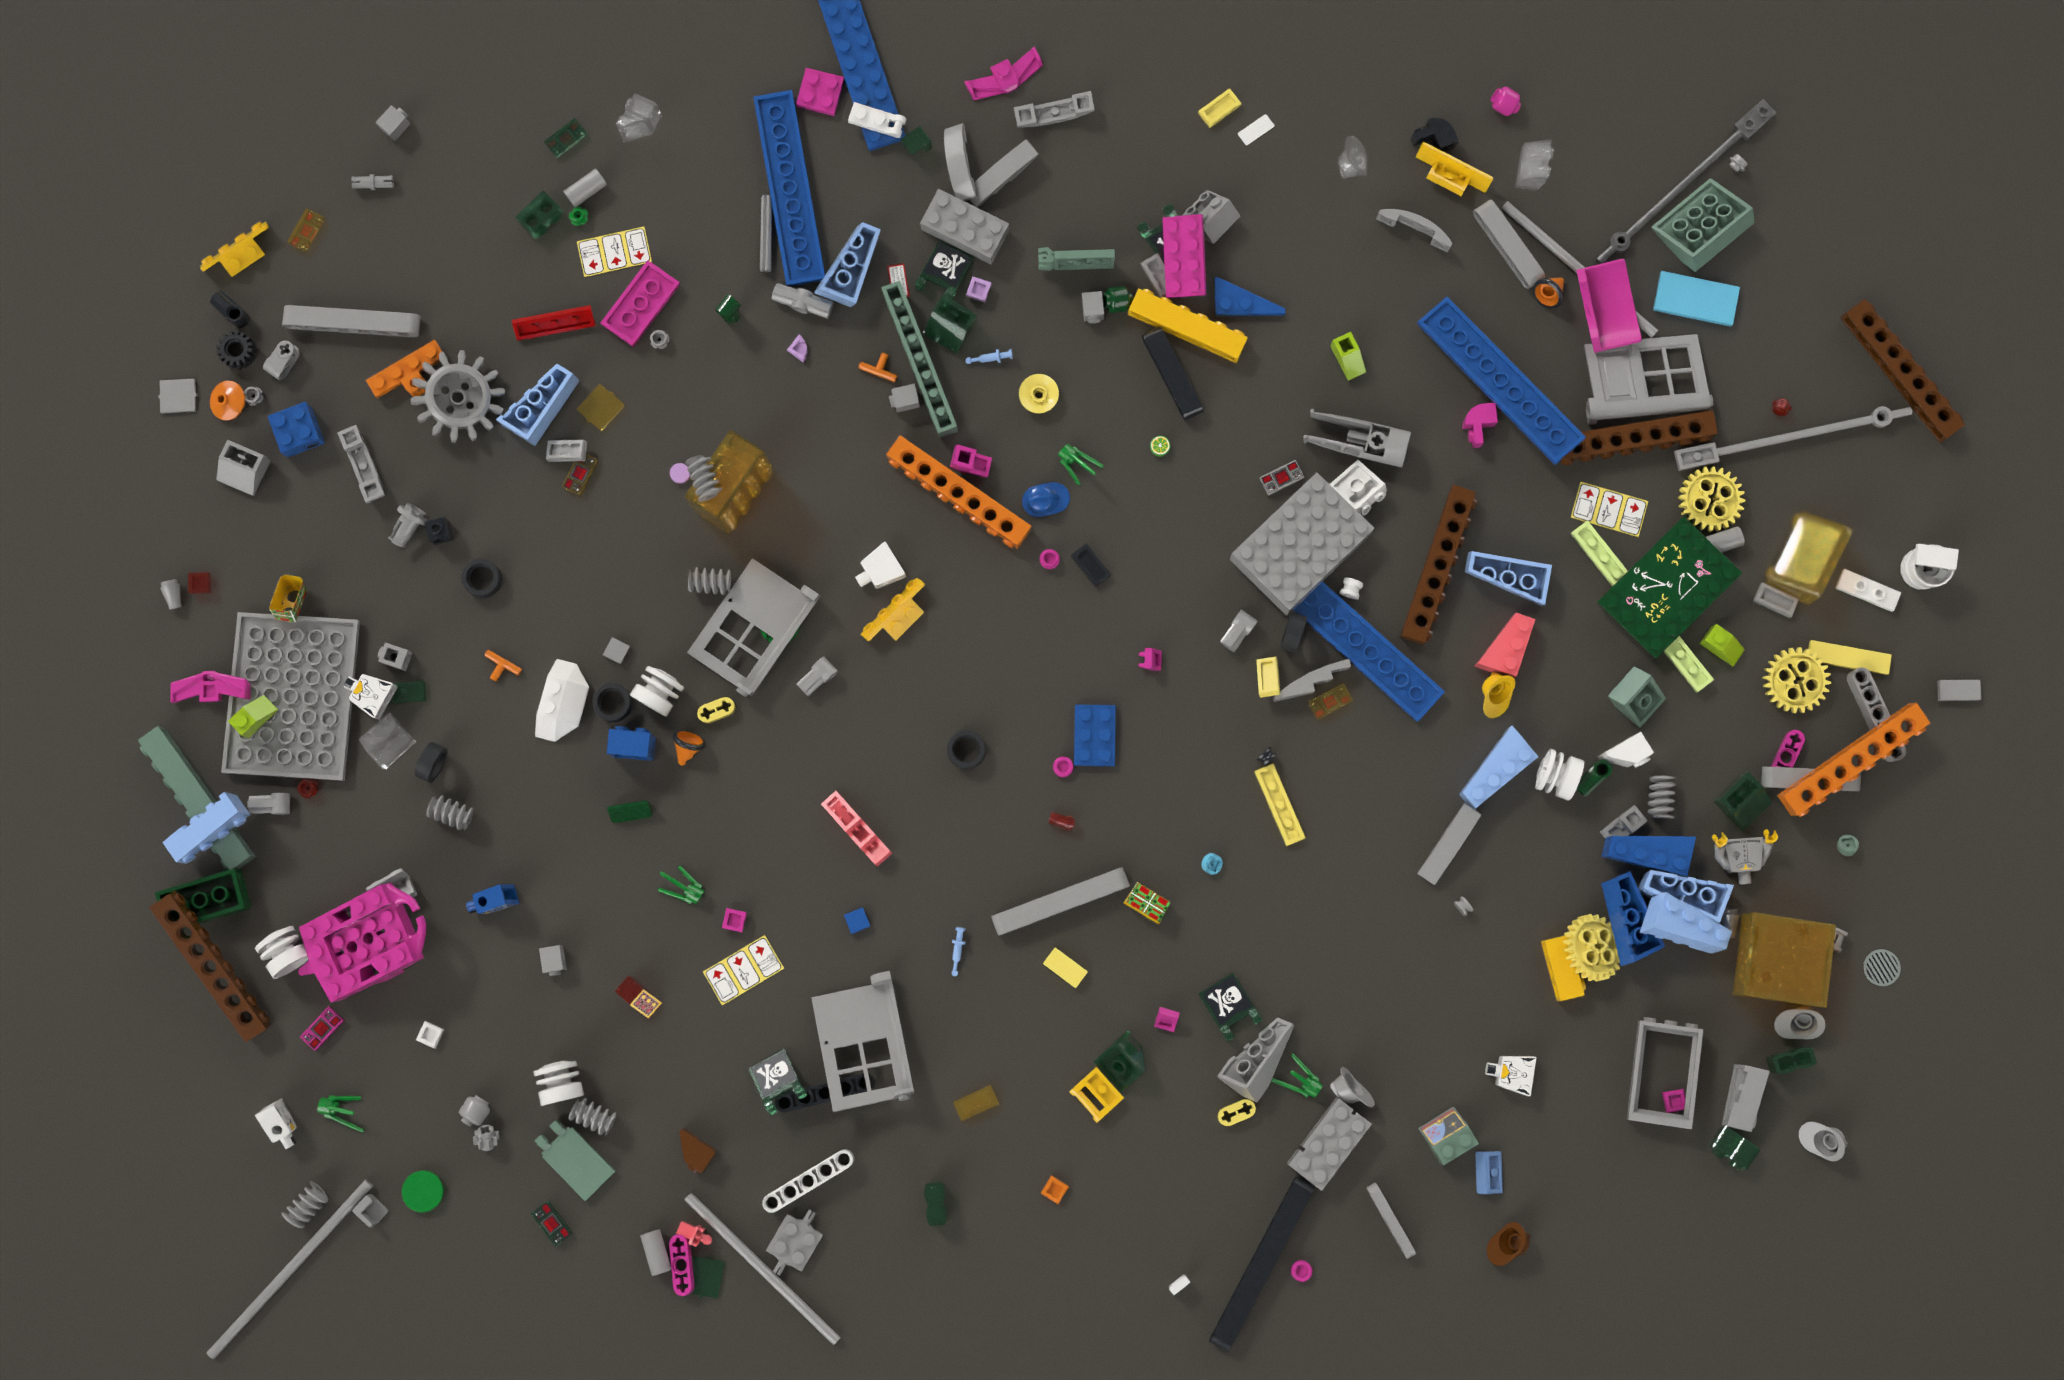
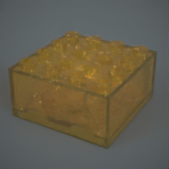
M731 429L712 455L711 460L707 463V465H714V468L709 471L716 472L717 475L712 480H719L715 488H722V491L717 493L718 495L712 499L699 502L698 498L700 496L695 493L698 488H694L692 484L684 496L696 514L727 534L737 528L739 524L738 519L742 514L745 515L751 506L749 503L753 497H758L762 490L760 487L764 481H769L773 474V468L765 452Z
M1755 912L1742 914L1733 995L1812 1008H1827L1836 925Z

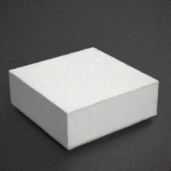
M424 1021L416 1040L436 1048L445 1029Z
M1183 1274L1169 1285V1290L1175 1295L1187 1286L1190 1281Z

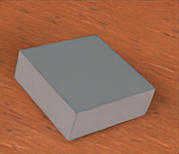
M612 637L603 656L622 665L631 647Z

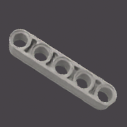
M1488 200L1473 210V215L1526 289L1533 287L1537 280L1545 278V273L1492 200Z
M1860 667L1849 672L1847 682L1868 728L1871 730L1889 718L1890 714L1870 671ZM1856 673L1861 674L1862 682L1856 680ZM1865 691H1867V692L1870 693V695H1871V700H1870V701H1868V700L1865 699V697H1864ZM1874 710L1879 712L1880 717L1878 720L1873 717ZM1889 733L1888 737L1885 738L1887 743H1889L1891 740V736ZM1897 746L1895 748L1897 751L1896 757L1890 755L1884 760L1887 762L1901 760L1906 755L1905 746Z
M1762 767L1761 787L1788 788L1814 769ZM1835 770V775L1838 778L1841 776V770ZM1861 772L1859 773L1860 776L1854 781L1844 783L1840 791H1860ZM1820 779L1818 783L1820 789H1823L1825 786L1823 779Z

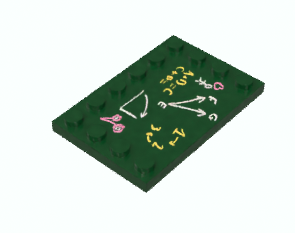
M1683 516L1596 603L1656 659L1742 572Z

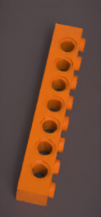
M901 435L887 452L886 456L891 466L896 469L900 467L905 471L904 474L912 480L916 478L922 482L920 485L927 491L933 490L938 493L937 497L945 503L947 501L951 502L956 511L961 514L965 512L971 516L969 519L972 522L987 527L986 531L992 536L996 537L998 535L1003 538L1002 542L1008 547L1013 548L1014 546L1018 549L1032 530L1030 524ZM906 456L914 457V461L911 464L903 462ZM928 467L931 471L928 475L920 474L921 468ZM940 478L947 480L946 485L943 487L936 485V481ZM957 489L963 491V496L960 498H955L952 495ZM977 501L980 503V506L977 509H971L969 503ZM988 512H993L996 514V518L989 521L985 518V515ZM1009 523L1013 528L1010 532H1004L1001 527Z
M1909 703L1777 796L1791 816L1799 815L1801 817L1810 811L1809 808L1814 804L1819 805L1827 799L1825 796L1831 792L1834 794L1840 791L1844 783L1857 779L1861 771L1873 768L1877 760L1890 756L1894 748L1906 745L1910 737L1923 733L1926 730L1925 727L1930 724V721L1917 703ZM1903 722H1906L1907 724V730L1905 732L1902 730L1901 727ZM1887 733H1889L1891 736V740L1889 743H1887L1885 740V735ZM1871 744L1874 747V753L1872 755L1868 751V748ZM1853 756H1856L1858 759L1856 766L1852 764ZM1837 767H1839L1841 770V776L1839 778L1835 775V770ZM1820 779H1823L1825 783L1823 789H1820L1818 785ZM1804 790L1808 793V798L1806 801L1802 799V793Z

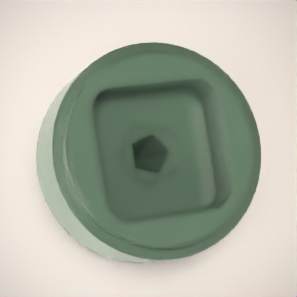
M1843 835L1837 842V850L1844 856L1854 855L1859 848L1858 840L1852 835Z

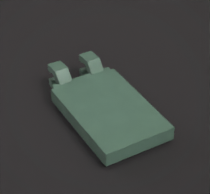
M1049 247L1038 248L1039 270L1114 269L1115 249L1052 252Z
M557 1119L550 1125V1128L559 1135L552 1143L543 1134L534 1141L544 1150L542 1157L584 1201H587L616 1170L574 1127L570 1128L568 1126L566 1128Z

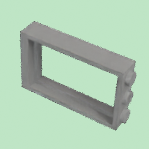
M1644 1017L1643 1021H1638L1627 1120L1692 1129L1703 1029H1698L1697 1024L1686 1023L1685 1027L1677 1026L1676 1021L1665 1020L1664 1024L1656 1023L1655 1018ZM1647 1030L1692 1037L1684 1115L1638 1109Z

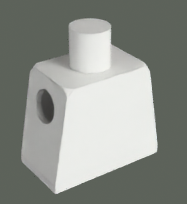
M883 542L861 561L865 571L855 578L861 587L872 582L875 588L878 589L904 579L906 574L887 543Z

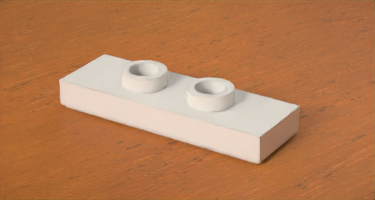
M1846 569L1842 570L1836 585L1838 590L1891 612L1895 610L1901 595L1899 591Z

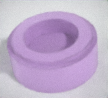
M677 463L670 469L671 479L678 484L686 483L691 473L688 472V467L683 463Z

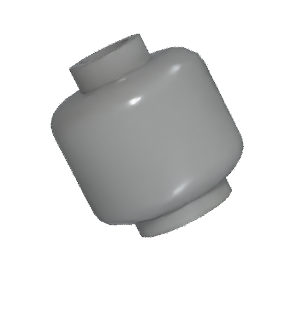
M477 1095L468 1097L459 1109V1114L463 1117L461 1121L470 1127L473 1124L477 1126L482 1125L490 1113L489 1103Z

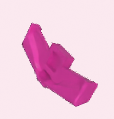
M1033 47L1012 66L1009 60L1006 59L990 67L992 76L964 81V84L973 100L1010 93L1016 90L1043 64L1037 50Z
M203 671V673L172 682L170 703H177L198 695L199 702H222V694L250 700L251 685L245 678L217 673L216 671Z

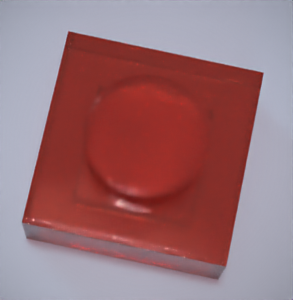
M188 573V593H211V573Z

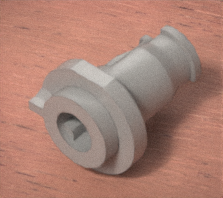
M406 503L405 506L399 505L397 508L401 516L393 528V533L388 537V539L392 540V543L402 548H406L407 541L413 536L419 524L425 526L424 522L428 521L425 518L426 513L409 503Z

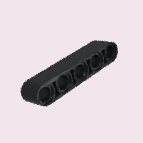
M1159 326L1141 335L1183 419L1186 421L1203 413L1202 405L1162 328Z
M864 1073L840 1079L841 1084L842 1082H848L851 1085L849 1093L845 1094L842 1092L843 1097L867 1092V1089L860 1085V1080L864 1077ZM868 1073L872 1090L875 1086V1078ZM828 1083L781 1094L776 1098L775 1106L780 1112H790L831 1101L830 1097L825 1099L820 1095V1090L822 1087H828ZM802 1092L810 1094L811 1100L809 1103L801 1102L800 1095ZM782 1097L790 1099L791 1104L789 1108L781 1107L780 1100Z

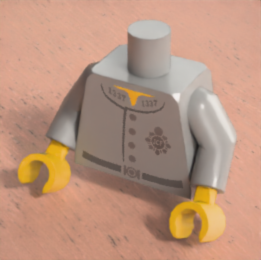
M1768 829L1763 832L1764 840L1763 837L1728 839L1723 832L1721 833L1722 837L1718 840V837L1714 834L1712 839L1715 842V859L1727 873H1738L1739 885L1752 884L1750 872L1761 870V867L1765 865L1771 853L1773 843L1778 839L1776 831L1774 830L1773 835L1769 836Z

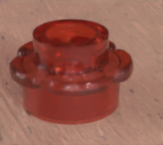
M1779 398L1772 402V412L1778 416H1786L1792 409L1789 401L1784 398Z
M303 779L298 785V793L305 799L315 796L318 791L316 788L317 783L312 779Z

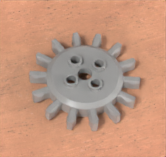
M460 350L457 356V364H449L446 354L444 352L439 353V361L442 367L437 371L427 362L422 364L424 371L431 376L429 381L426 382L419 378H413L412 381L414 386L425 389V396L412 397L411 404H426L428 409L417 417L418 422L422 423L433 417L437 421L432 430L434 437L440 433L443 426L451 428L450 439L452 443H456L458 439V429L465 428L468 431L469 438L472 441L476 440L477 433L473 426L478 422L485 429L491 431L493 424L485 418L487 411L502 415L503 412L502 407L490 403L491 397H501L505 394L503 388H489L488 382L496 379L498 376L497 370L483 376L478 370L483 366L484 358L480 356L476 359L475 364L470 367L464 364L466 358L464 350ZM467 384L469 388L467 390H463L461 388V385ZM447 388L449 393L443 394L441 390ZM454 393H461L464 399L462 402L456 403L452 400V395ZM472 403L474 407L472 409H468L466 407V404ZM452 407L454 412L448 413L446 409Z

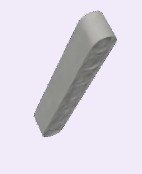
M285 305L282 326L297 330L418 337L421 316L401 312Z
M1121 867L991 916L996 932L1000 936L1130 887L1124 868Z

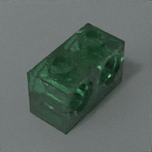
M543 190L515 218L536 239L538 236H543L552 223L558 222L562 217L561 214L564 212ZM547 206L552 207V210L550 212H543ZM532 220H538L535 226H529V223Z

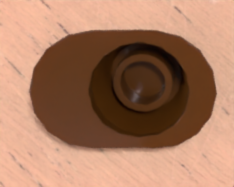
M1509 1222L1490 1239L1487 1245L1488 1259L1494 1265L1504 1266L1517 1256H1522L1529 1249L1530 1234L1525 1232L1519 1223Z

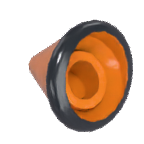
M1559 277L1537 280L1533 286L1536 300L1546 308L1553 309L1560 306L1563 301L1564 279Z
M677 731L673 734L677 759L681 766L685 765L706 746L705 740L693 732Z

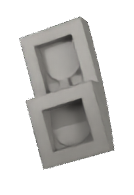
M1633 805L1603 828L1600 833L1605 839L1609 836H1628L1646 823L1647 819Z

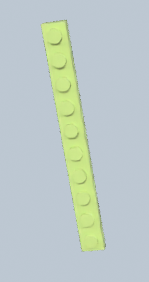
M1588 520L1570 533L1611 586L1627 572V569ZM1680 636L1664 651L1696 693L1714 680Z

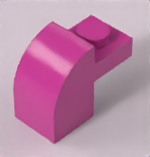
M1496 403L1479 404L1473 407L1466 415L1462 429H1470L1468 430V441L1472 442V448H1480L1483 445L1482 428L1494 427L1497 424Z
M956 445L950 467L964 474L970 473L987 478L992 458L977 454L975 449Z

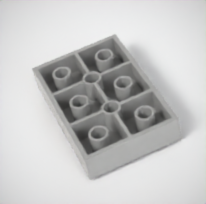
M1316 473L1231 554L1229 560L1287 616L1372 534L1375 528L1329 483Z

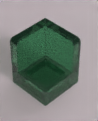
M921 126L901 138L902 146L906 147L911 155H914L921 149L927 152L932 148V142Z

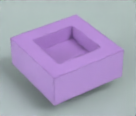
M972 277L966 297L985 303L992 285L991 282Z

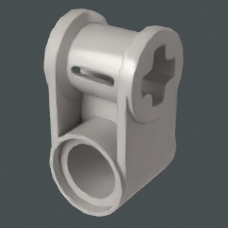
M281 341L265 361L263 370L279 381L284 380L300 356L299 348L289 341Z

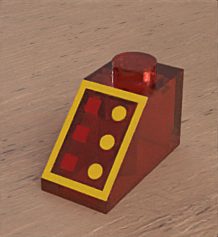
M628 976L615 990L622 999L648 1019L662 1004L657 997L633 976Z

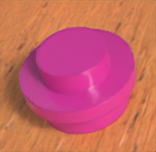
M1047 549L1041 553L1040 564L1044 568L1054 569L1058 566L1060 557L1055 550Z

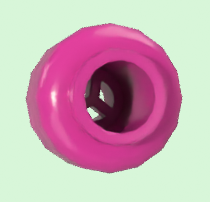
M1507 86L1496 89L1490 100L1492 108L1504 116H1509L1512 113L1516 114L1521 107L1519 93Z

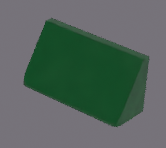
M647 800L607 807L612 823L652 817L651 803Z

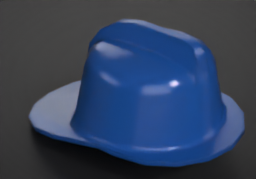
M1057 482L1039 484L1028 488L1023 495L1022 505L1024 510L1034 517L1056 514L1068 506L1070 494L1063 484Z

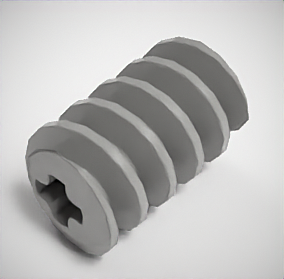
M702 455L691 457L685 461L686 465H690L687 470L689 473H692L690 478L694 481L693 487L698 488L695 493L700 496L698 498L699 502L712 499L718 495L717 493L722 491V488H715L719 480H712L717 475L716 472L709 471L714 468V465H707L711 457H704Z
M698 567L695 568L694 573L690 569L688 590L693 592L696 587L697 592L701 593L704 588L705 593L709 594L712 588L713 594H717L719 589L722 595H725L727 590L730 593L731 571L728 570L726 575H724L722 569L719 570L718 574H715L714 568H712L710 574L707 573L706 568L703 569L702 573L699 572Z
M1653 776L1649 778L1651 782L1655 783L1650 785L1649 789L1655 792L1648 794L1649 798L1654 799L1648 802V805L1653 807V809L1647 811L1648 814L1653 815L1655 818H1674L1668 812L1674 811V808L1670 807L1669 804L1674 803L1675 800L1669 798V796L1674 795L1675 792L1669 789L1676 786L1675 783L1670 782V779L1676 777Z
M443 795L438 800L434 796L428 806L427 817L432 818L434 816L436 821L441 820L443 824L449 822V826H456L458 830L464 828L465 831L472 820L474 808L471 807L467 812L465 804L459 809V802L456 801L452 806L450 798L444 803Z
M584 1098L581 1102L577 1099L569 1114V1120H573L576 1117L577 1124L584 1120L583 1126L585 1128L591 1124V1131H595L598 1128L599 1135L606 1131L605 1136H607L614 1124L616 1113L614 1112L611 1116H608L609 1109L602 1113L601 1105L594 1109L593 1101L586 1105L587 1098Z
M310 1181L312 1189L304 1188L307 1193L306 1195L298 1194L301 1199L300 1202L295 1199L293 1200L294 1208L287 1206L289 1214L282 1212L283 1218L298 1228H304L305 1222H309L311 1216L317 1214L316 1209H321L323 1207L322 1203L328 1202V1196L325 1191L313 1181Z

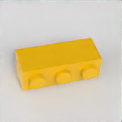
M1565 935L1541 941L1557 1001L1584 996V991L1586 990L1584 979H1580L1579 973H1575L1576 966L1570 967L1572 960H1566L1569 952H1564V949L1568 948V945L1563 943V941L1568 940Z

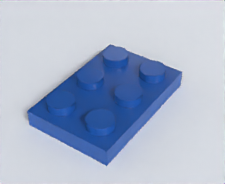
M1075 705L1074 766L1115 767L1116 705Z

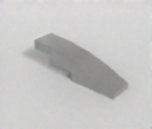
M1027 139L1006 154L974 182L977 197L970 199L975 207L979 208L992 194L995 195L1006 183L1013 181L1039 155Z
M1346 659L1332 663L1304 675L1281 690L1280 695H1275L1273 702L1313 694L1315 692L1314 685L1332 681V673L1348 670L1351 667L1350 660Z
M1464 803L1418 871V875L1435 885L1482 814Z

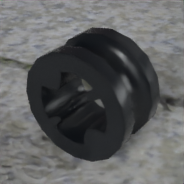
M1269 747L1257 758V761H1262V766L1264 767L1276 753H1272Z

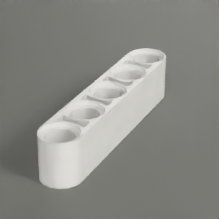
M848 1149L840 1150L764 1197L763 1208L767 1212H776L846 1170L854 1162L853 1153ZM842 1153L849 1156V1164L843 1165L840 1163L839 1156ZM828 1164L831 1166L832 1173L829 1176H825L821 1172L822 1165ZM804 1176H812L814 1184L806 1186L803 1182ZM787 1186L795 1188L796 1195L794 1197L786 1195L785 1190ZM769 1197H775L778 1200L776 1208H771L768 1205Z

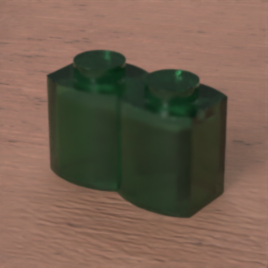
M1795 1047L1787 1052L1773 1053L1766 1058L1770 1073L1788 1074L1796 1068H1810L1817 1063L1813 1048Z
M1724 1125L1721 1126L1709 1144L1715 1156L1723 1159V1157L1731 1161L1729 1165L1738 1171L1741 1169L1748 1170L1761 1150Z
M942 1181L927 1182L924 1196L928 1204L926 1210L928 1224L930 1226L945 1225L948 1217L947 1206L944 1203L946 1197L945 1185Z

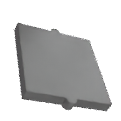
M196 379L160 380V395H158L160 399V413L196 412V397H198L196 393Z

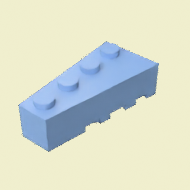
M1650 870L1643 874L1638 889L1641 895L1650 899L1653 896L1667 892L1710 919L1720 923L1734 885Z

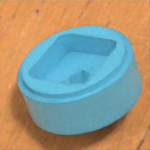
M1214 853L1207 854L1202 860V869L1211 875L1217 874L1223 865L1222 858Z

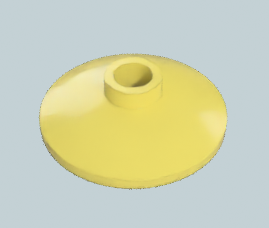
M1034 374L1027 377L1019 389L1021 404L1033 413L1048 412L1056 405L1059 398L1057 384L1052 378L1044 374ZM1038 392L1043 395L1040 399L1035 397V394Z

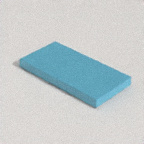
M1661 271L1653 311L1731 327L1734 322L1740 287Z

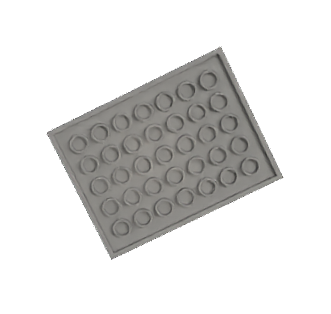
M238 612L231 676L245 678L249 681L251 685V698L248 700L229 696L221 773L345 781L352 701L349 700V696L352 691L344 688V683L348 677L355 679L360 628L359 620L298 616L296 622L276 620L273 614ZM265 695L278 708V711L250 738L241 736L228 720L243 706Z

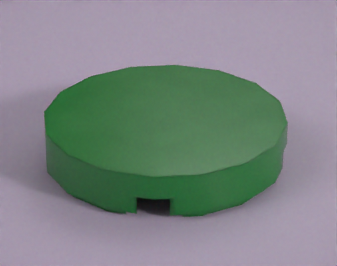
M422 1170L414 1172L403 1183V1201L413 1211L422 1213L431 1211L442 1201L445 1191L444 1185L440 1177L432 1171Z

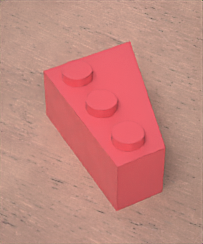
M1515 613L1474 667L1489 672H1497L1503 676L1517 677L1535 619Z

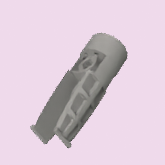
M1314 409L1310 410L1311 418L1367 432L1369 435L1352 430L1348 432L1346 442L1363 445L1365 449L1310 435L1303 436L1304 443L1310 442L1340 453L1400 468L1403 467L1411 432L1350 417L1314 412ZM1374 429L1382 432L1389 433V436H1385L1381 432L1372 433V430ZM1376 439L1380 440L1379 446L1374 445ZM1369 448V450L1374 454L1384 453L1383 457L1369 454L1367 453V449Z

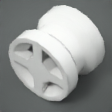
M1344 578V587L1340 590L1339 594L1358 600L1360 596L1359 590L1363 587V583L1352 578Z

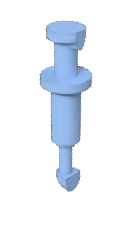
M997 349L996 353L983 354L978 358L971 359L968 357L966 358V363L971 364V362L976 361L984 363L996 360L998 363H1001L1003 358L1010 357V359H1013L1012 349L1002 353Z
M956 927V940H952V943H954L952 976L958 975L957 964L961 958L962 945L966 943L962 941L963 931H966V928Z

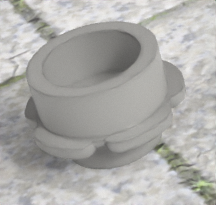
M1738 154L1733 158L1730 157L1731 163L1729 165L1736 172L1739 170L1743 172L1744 168L1748 165L1747 162Z
M663 330L654 331L650 335L652 347L664 349L669 342V335L665 334Z
M248 387L244 391L245 402H248L249 405L255 406L257 403L262 402L263 395L260 388Z

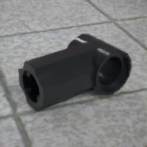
M222 290L215 292L211 297L210 303L234 326L239 328L246 326L249 322L247 312ZM240 313L239 318L234 319L235 315Z

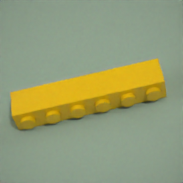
M1138 289L1128 311V315L1156 328L1160 326L1163 331L1234 363H1237L1248 338L1242 331L1230 330L1226 328L1227 326L1219 321H1216V323L1208 320L1209 318L1206 315L1192 313L1188 307L1172 304V301L1166 297L1159 298L1154 296V293L1148 289Z

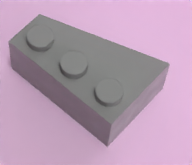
M1734 1064L1722 1125L1752 1132L1757 1123L1756 1115L1770 1071Z

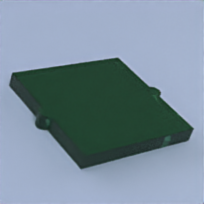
M692 1256L694 1290L691 1294L699 1295L700 1298L703 1296L718 1298L724 1261L710 1259L708 1256L706 1258Z

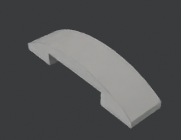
M1091 91L1074 94L1072 98L1036 106L1032 103L1014 107L1017 127H1035L1064 122L1095 111Z
M963 123L945 129L944 146L947 167L955 196L962 201L976 198L977 195L974 179L970 175L965 146L967 138Z
M1382 209L1377 215L1376 220L1394 227L1396 222L1399 221L1433 237L1430 245L1445 252H1448L1452 245L1449 237L1437 225L1420 215L1399 209Z
M357 425L337 432L358 479L359 488L365 503L385 496L376 466Z

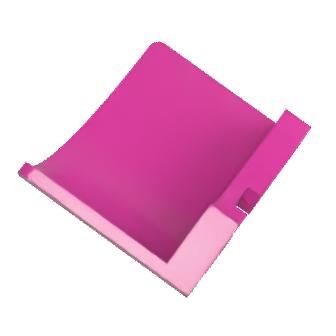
M1619 259L1577 269L1594 353L1641 342L1642 338L1625 260Z

